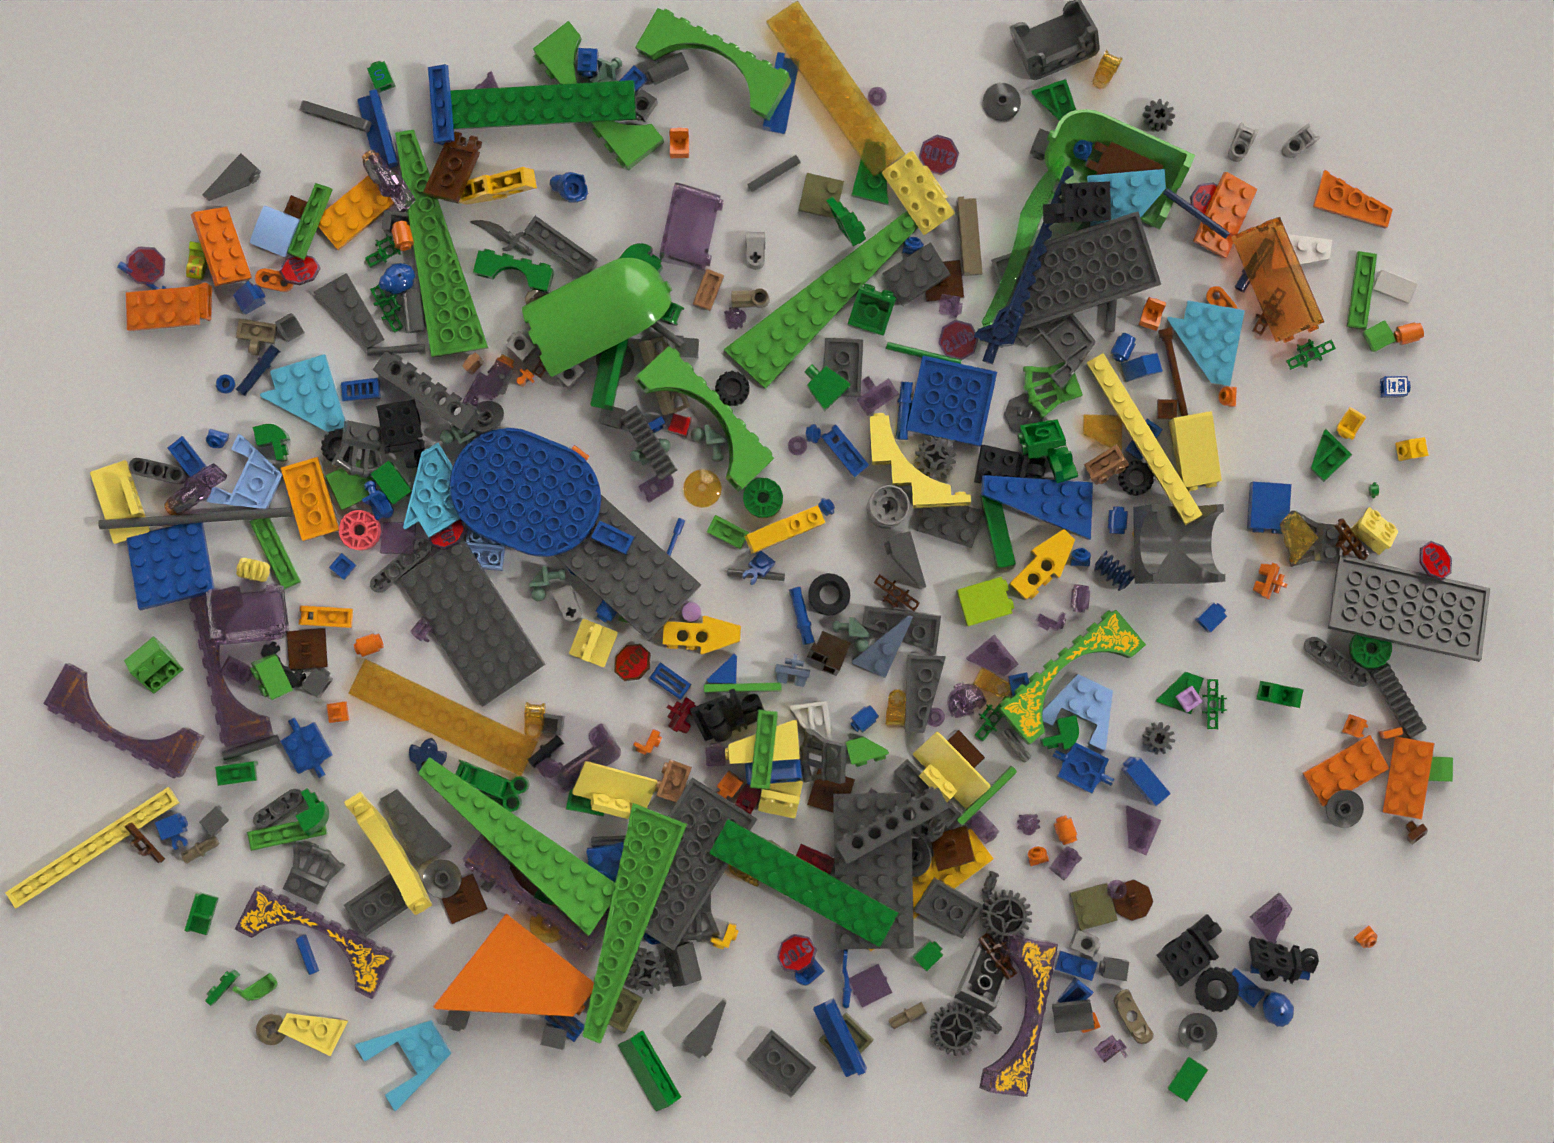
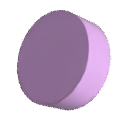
M687 603L682 609V615L687 621L694 622L700 618L701 608L696 603Z

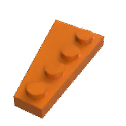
M1326 170L1322 173L1313 204L1314 208L1382 228L1388 227L1393 210L1375 198L1362 193L1361 190L1348 185L1344 180L1336 178Z

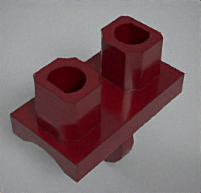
M685 697L682 703L676 701L673 707L668 704L666 708L671 710L667 716L671 719L668 727L675 732L680 731L687 734L691 724L687 723L685 719L688 714L692 716L690 708L696 706L695 702Z

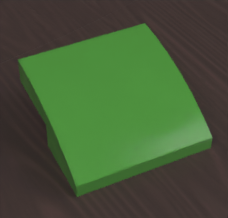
M361 459L356 461V467H360ZM341 468L325 476L341 511L359 504L363 498L369 496V492L365 490L364 485L368 481H373L371 476H367V478H361L356 474L351 476Z

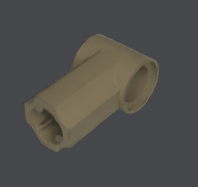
M762 288L731 291L732 308H765L770 301L767 291ZM764 294L766 299L763 302L759 303L755 300L757 295Z

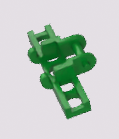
M386 234V238L383 240H376L377 243L375 245L376 247L379 246L378 251L365 257L370 268L382 261L386 263V259L397 253L401 255V250L395 247L394 241H391L392 236ZM389 241L391 245L382 249L381 245ZM388 248L393 249L391 255L386 254ZM375 257L376 261L370 263L369 259Z
M379 284L371 288L370 290L377 301L373 305H379L385 315L381 319H387L394 333L404 328L395 311H400V308H402V305H399L395 299L397 295L391 294L387 298ZM376 289H379L381 292L379 296L375 293ZM392 300V302L395 305V308L391 306L389 301ZM389 305L391 310L385 312L384 306ZM394 315L395 319L390 320L389 318ZM398 322L399 328L395 329L393 323Z
M1310 339L1304 345L1300 346V344H1297L1296 349L1300 354L1286 360L1289 369L1292 370L1300 365L1306 368L1308 367L1307 362L1317 357L1321 361L1322 355L1336 349L1332 339L1314 347V342ZM1330 343L1332 348L1327 350L1325 345ZM1310 346L1311 349L1305 352L1303 351V349ZM1321 347L1323 349V352L1320 353L1318 348ZM1309 351L1314 352L1313 358L1308 357ZM1295 359L1297 364L1292 366L1290 361Z
M1207 679V695H1202V697H1207V711H1202V713L1207 714V729H1218V711H1221V713L1227 711V709H1224V700L1227 698H1224V695L1218 698V679ZM1211 681L1215 682L1214 689L1210 688ZM1215 691V695H1210V692ZM1218 699H1220V709H1218ZM1212 700L1216 702V707L1214 708L1209 706ZM1211 720H1215V727L1210 726Z
M986 704V710L982 714H978L981 716L979 719L986 720L975 733V736L981 741H984L992 730L997 732V729L994 727L1002 718V714L997 710L1001 707L1000 704L995 709L992 708L993 705ZM992 710L993 712L990 714V716L988 718H985L988 712ZM992 715L997 716L998 720L996 722L990 720ZM985 725H988L990 729L986 730ZM982 730L986 732L984 737L979 736Z

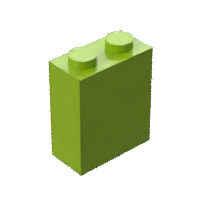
M1002 576L956 590L967 627L1012 614L1014 604L1012 598L1008 599L1006 591H1009L1006 579L1003 580Z

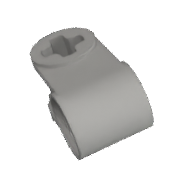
M1244 123L1239 124L1228 151V156L1232 161L1239 162L1243 160L1253 144L1258 130H1252L1244 126ZM1234 148H1240L1242 154L1235 153Z
M1308 123L1283 145L1282 152L1286 157L1294 158L1317 142L1320 137L1314 134ZM1289 144H1294L1297 151H1292Z
M746 232L747 261L749 267L754 270L761 269L765 262V232ZM754 256H758L757 263L753 261Z
M571 584L552 591L563 617L567 621L577 622L581 618L582 612ZM569 609L576 610V613H574L575 617L568 616L570 613Z

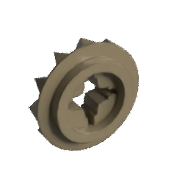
M268 1014L258 1021L256 1034L262 1043L276 1045L286 1037V1035L278 1033V1029L283 1021L280 1015ZM274 1023H276L275 1029L277 1030V1033L273 1032L270 1036H268L269 1029L266 1026H272Z

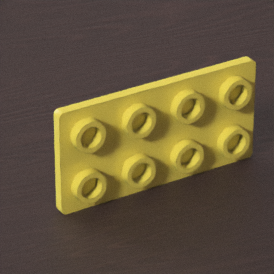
M910 151L882 171L883 176L923 235H926L955 214L946 200L948 196L930 169L922 165L914 151Z
M126 460L90 472L105 520L146 517ZM149 526L109 529L113 543L118 544L126 541L128 537L148 533L150 528Z
M938 731L913 753V756L925 767L919 777L929 787L939 788L946 802L954 797L967 809L991 787Z
M585 761L572 792L574 795L589 798L592 810L628 819L633 803L645 808L648 807L658 783L655 779Z

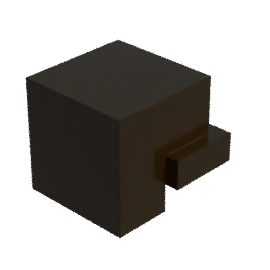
M822 631L817 643H813L807 657L825 664L822 671L837 676L851 642Z

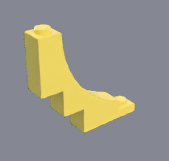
M875 413L873 416H870L872 465L891 464L892 485L897 487L912 486L913 508L971 505V494L956 492L955 495H951V485L941 483L924 475L904 457L893 437L889 415L885 416L884 413Z
M362 792L344 801L346 807L355 816L359 826L390 871L407 907L415 915L431 907L432 903L418 872L409 863L403 847L394 838L386 819Z

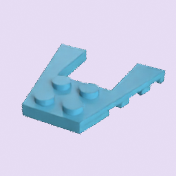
M432 1020L355 1045L365 1062L398 1041L417 1072V1075L385 1094L394 1111H397L452 1053Z

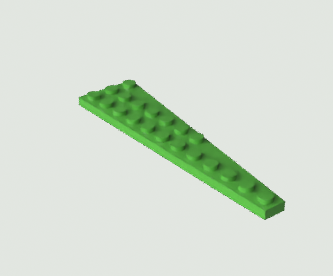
M415 130L395 132L410 228L414 240L413 246L431 357L487 349L489 347L438 198L426 196L423 193L430 174Z
M908 211L727 346L724 351L766 389L858 292L860 285L864 286L900 248L905 240L917 230L918 226Z
M429 757L418 772V775L451 804L462 817L472 824L476 830L589 937L611 904L615 883Z
M635 803L632 804L582 1037L599 1044L602 1042L687 826L686 823Z

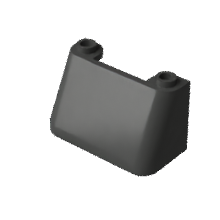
M1081 0L1068 1L1063 7V15L1030 29L1025 22H1018L1009 27L1010 34L1025 69L1032 80L1044 78L1095 56L1100 50L1098 29Z

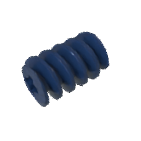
M1106 550L1096 561L1094 572L1101 570L1100 577L1107 574L1106 581L1108 582L1113 579L1112 586L1119 584L1118 591H1121L1132 582L1135 576L1130 577L1132 572L1130 569L1124 572L1126 565L1123 564L1118 567L1119 560L1112 562L1113 555L1106 557L1108 553Z

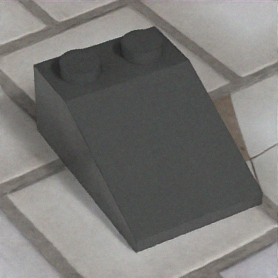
M911 532L888 537L887 542L884 544L887 555L891 554L892 559L920 589L926 588Z
M979 942L954 997L989 1014L997 1007L1007 978L999 967L997 968L996 963ZM999 949L1004 957L1008 955V953ZM995 953V959L1000 960V955ZM1009 956L1010 959L1008 961L1012 965L1015 957L1013 956L1011 958V956Z

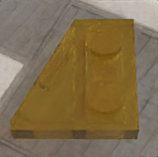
M1083 415V435L1093 438L1110 448L1117 444L1122 451V421L1118 415Z
M1292 510L1280 523V527L1284 534L1285 546L1289 548L1291 556L1289 562L1296 564L1318 537L1298 512Z

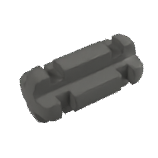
M989 871L990 875L986 878L984 889L982 888V892L988 895L992 894L991 891L994 890L997 882L996 878L999 877V874L994 871Z
M984 1013L981 1016L980 1020L993 1031L994 1034H998L1002 1030V1026L988 1013Z

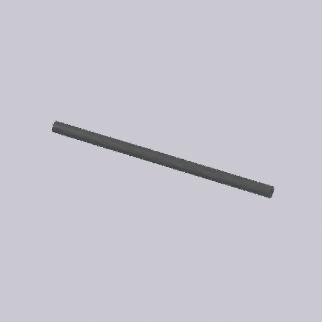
M292 508L99 520L98 525L99 529L102 530L292 517Z

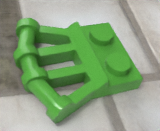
M1064 362L1049 367H1023V372H1025L1024 390L1028 393L1029 404L1031 403L1036 408L1041 418L1045 417L1057 405L1083 396L1075 373L1062 390L1050 378L1052 373L1065 365ZM1033 373H1048L1049 378L1032 383ZM1051 383L1052 391L1036 395L1034 388ZM1054 395L1057 399L1047 409L1039 402V400Z

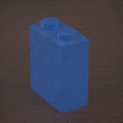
M1251 482L1249 486L1247 529H1252L1254 533H1264V530H1271V534H1283V531L1289 530L1292 484Z
M1130 757L1123 763L1124 767L1121 770L1151 805L1157 806L1171 794L1141 758Z

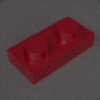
M802 843L800 844L796 854L797 857L828 874L831 873L835 864L834 857Z

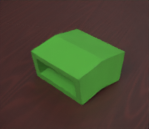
M1385 320L1365 330L1362 334L1372 352H1376L1396 341Z
M1432 757L1429 781L1453 782V757Z

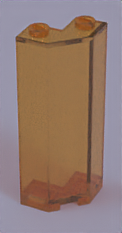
M1277 217L1268 220L1261 225L1251 227L1232 236V241L1275 342L1283 340L1286 343L1295 339L1294 335L1302 331L1308 330V333L1319 329L1318 325L1325 321L1281 218Z

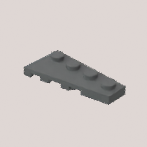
M347 273L314 291L367 348H371L385 340Z
M865 606L862 625L885 634L902 619L909 615L913 616L902 641L936 654L941 615Z
M907 655L905 732L925 733L946 656Z
M398 789L380 799L418 866L452 847Z

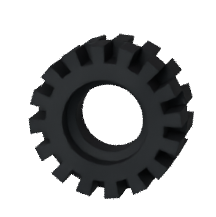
M730 370V372L726 371L723 375L719 376V379L716 381L715 391L720 396L723 404L738 406V404L744 403L748 398L750 386L748 379L738 371ZM735 381L739 384L740 391L737 395L730 396L726 393L725 386L728 382Z
M342 429L329 431V434H325L324 440L321 441L322 454L330 462L336 456L332 450V445L336 440H342ZM348 447L343 456V461L346 463L349 460L350 447Z
M1140 460L1129 462V466L1119 473L1118 480L1120 481L1119 485L1123 488L1122 490L1134 496L1146 493L1151 489L1155 480L1148 464ZM1132 471L1142 473L1144 478L1142 484L1133 485L1130 482L1129 475Z

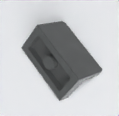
M692 942L677 946L674 951L670 948L664 949L673 987L685 986L702 980Z
M1089 999L1052 1004L1056 1033L1095 1029L1093 1010Z

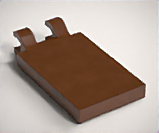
M455 131V141L445 142L423 191L426 196L459 203L480 155L478 150L482 146V141H478L477 136L471 135L467 146H463L466 138L461 137L462 133Z
M1097 141L1094 149L1103 154L1098 163L1088 159L1085 165L1097 171L1096 175L1160 170L1164 166L1116 143L1111 142L1108 147Z

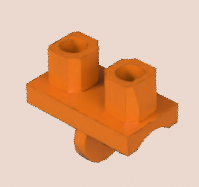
M1261 564L1259 574L1267 576L1265 583L1256 581L1253 590L1261 594L1265 599L1270 600L1272 591L1279 594L1281 587L1287 588L1288 584L1283 582L1285 575L1279 574L1276 580L1280 569L1278 564Z

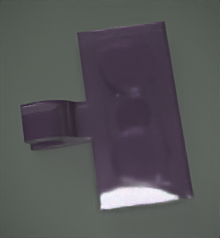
M867 376L862 382L869 392L857 399V401L868 416L898 396L899 393L889 378L875 386L871 378Z

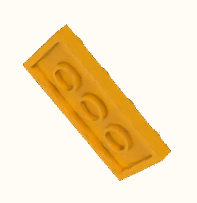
M367 176L324 211L318 227L339 251L383 215L384 210H389L397 202L382 184H377L373 181L372 177Z
M319 457L281 467L302 541L339 531L338 521Z

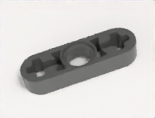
M291 789L259 810L253 817L254 824L259 828L268 827L299 806L304 801L301 790ZM292 792L293 794H299V797L297 798L298 802L291 801L289 803L291 807L288 808V804L283 800V798L285 797V800L287 801L290 798H292ZM276 803H281L284 806L281 814H277L274 811ZM269 808L271 815H273L275 818L272 819V816H269L265 819L266 824H264L263 822L259 823V815H267L269 813L267 809Z

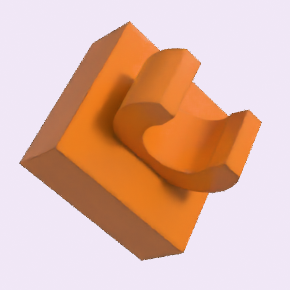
M347 701L327 704L329 723L349 721Z
M1349 714L1342 732L1357 738L1364 737L1362 731L1364 727L1368 728L1367 720Z

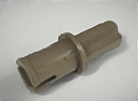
M212 836L201 843H195V846L181 853L183 861L188 864L200 856H205L206 852L219 845L216 836Z
M922 1002L891 1017L889 1023L893 1029H896L909 1021L912 1023L911 1020L927 1012Z

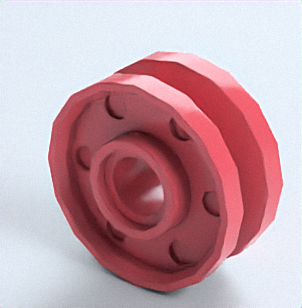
M363 510L349 512L343 517L339 525V536L342 542L355 550H368L380 540L382 533L379 520H376L372 513ZM359 525H362L365 530L361 536L356 533V528Z

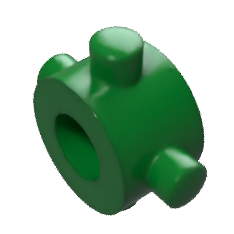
M1376 482L1369 485V495L1372 498L1379 495V485Z

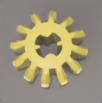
M241 558L236 568V574L239 577L258 582L267 581L270 573L269 564L250 558Z

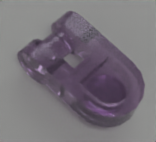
M658 475L638 487L641 492L645 493L647 496L646 500L650 503L668 492L674 485V479L670 475L661 481ZM655 484L658 490L653 493L650 486Z

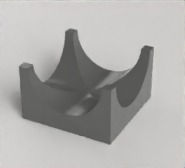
M1147 504L1133 507L1135 584H1209L1225 582V574L1220 573L1215 566L1211 548L1213 526L1217 517L1224 512V504L1198 506L1203 515L1187 525L1183 523L1174 506Z

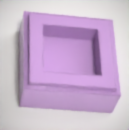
M1193 686L1188 687L1175 696L1186 713L1203 702Z

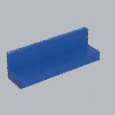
M777 52L774 68L786 70L792 82L769 121L764 119L763 130L780 134L786 133L800 63L799 60L786 58L785 53Z
M446 64L428 67L434 143L444 146L445 142L455 141L449 68Z
M377 89L370 90L369 96L358 98L357 101L362 118L372 123L369 132H366L374 163L379 162L382 165V170L399 166L380 94Z
M834 998L815 1006L813 1010L845 1077L855 1073L858 1076L866 1073V1064Z

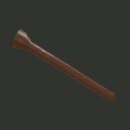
M1173 327L1158 330L1159 338H1162V342L1164 341L1180 415L1181 417L1187 416V406L1172 343L1174 330Z

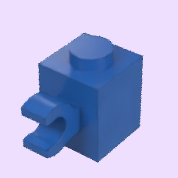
M578 48L577 71L583 78H592L598 74V49Z
M181 813L155 822L161 840L171 838L174 850L179 849L177 845L179 840L183 842L184 846L188 845V840L180 836L181 833L188 831L187 819Z

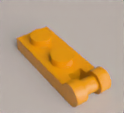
M300 606L299 608L301 619H299L298 625L352 628L353 609ZM309 612H313V620L308 619Z

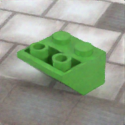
M154 636L124 660L130 674L153 694L184 670L169 650Z
M273 654L251 662L252 668H250L254 679L260 681L261 685L258 688L262 696L273 700L293 690L277 655Z
M863 736L844 741L850 763L852 765L855 764L856 767L866 765L867 760L873 758L875 762L886 759L885 755L889 754L887 749Z

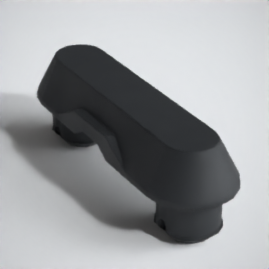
M272 641L269 645L265 644L260 654L263 658L273 654L277 655L276 653L280 651V646H276L277 643ZM277 655L291 687L302 686V681L306 679V674H302L303 670L298 669L293 673L289 667L283 665L280 657Z

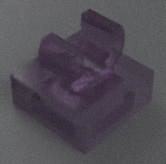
M421 617L410 632L419 641L423 639L425 642H429L430 640L426 635L428 632L434 634L435 630L432 629L433 626L424 617Z

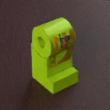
M190 241L186 277L203 280L208 264L201 244Z

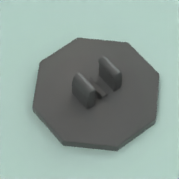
M1024 393L1010 399L1004 413L1010 428L1017 432H1020V425L1043 421L1036 408L1031 403L1029 404L1028 394Z

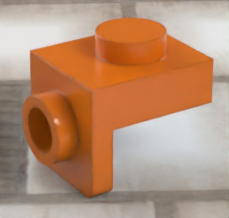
M670 128V158H689L688 128Z
M1148 297L1142 310L1139 325L1157 331L1166 302Z
M653 729L646 745L635 741L633 744L636 746L635 750L644 755L647 752L651 753L654 746L658 748L662 737L659 736L661 732Z

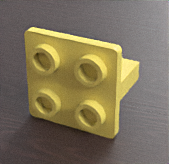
M1370 507L1366 509L1364 515L1351 527L1357 538L1378 555L1392 546L1398 533L1394 524L1387 522L1378 511Z
M582 619L569 654L605 667L618 632Z
M803 781L770 784V790L762 789L758 811L796 818Z

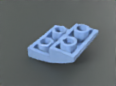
M265 205L255 225L250 244L286 257L300 219Z
M468 527L466 543L482 568L485 570L503 571L505 546L478 535Z

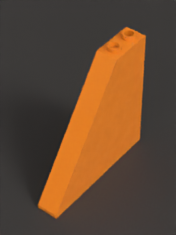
M505 914L433 1007L436 1010L573 1017L575 1014L579 1016L585 1009L584 1002L587 998H591L594 982L512 917Z

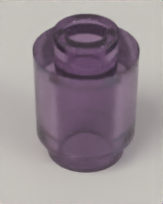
M1074 585V588L1071 589L1070 608H1073V612L1084 613L1085 610H1089L1091 593L1089 586Z

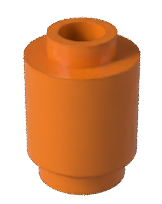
M398 221L392 224L391 232L395 247L401 251L411 249V246L414 245V240L407 222Z
M1413 322L1396 327L1394 337L1397 343L1405 345L1423 338L1424 330L1421 323L1416 324Z
M372 633L356 639L354 648L357 655L361 654L364 657L379 652L380 649L384 648V644L379 633Z
M1066 815L1056 818V822L1053 825L1059 841H1062L1063 845L1077 841L1076 836L1078 834L1072 818H1067Z

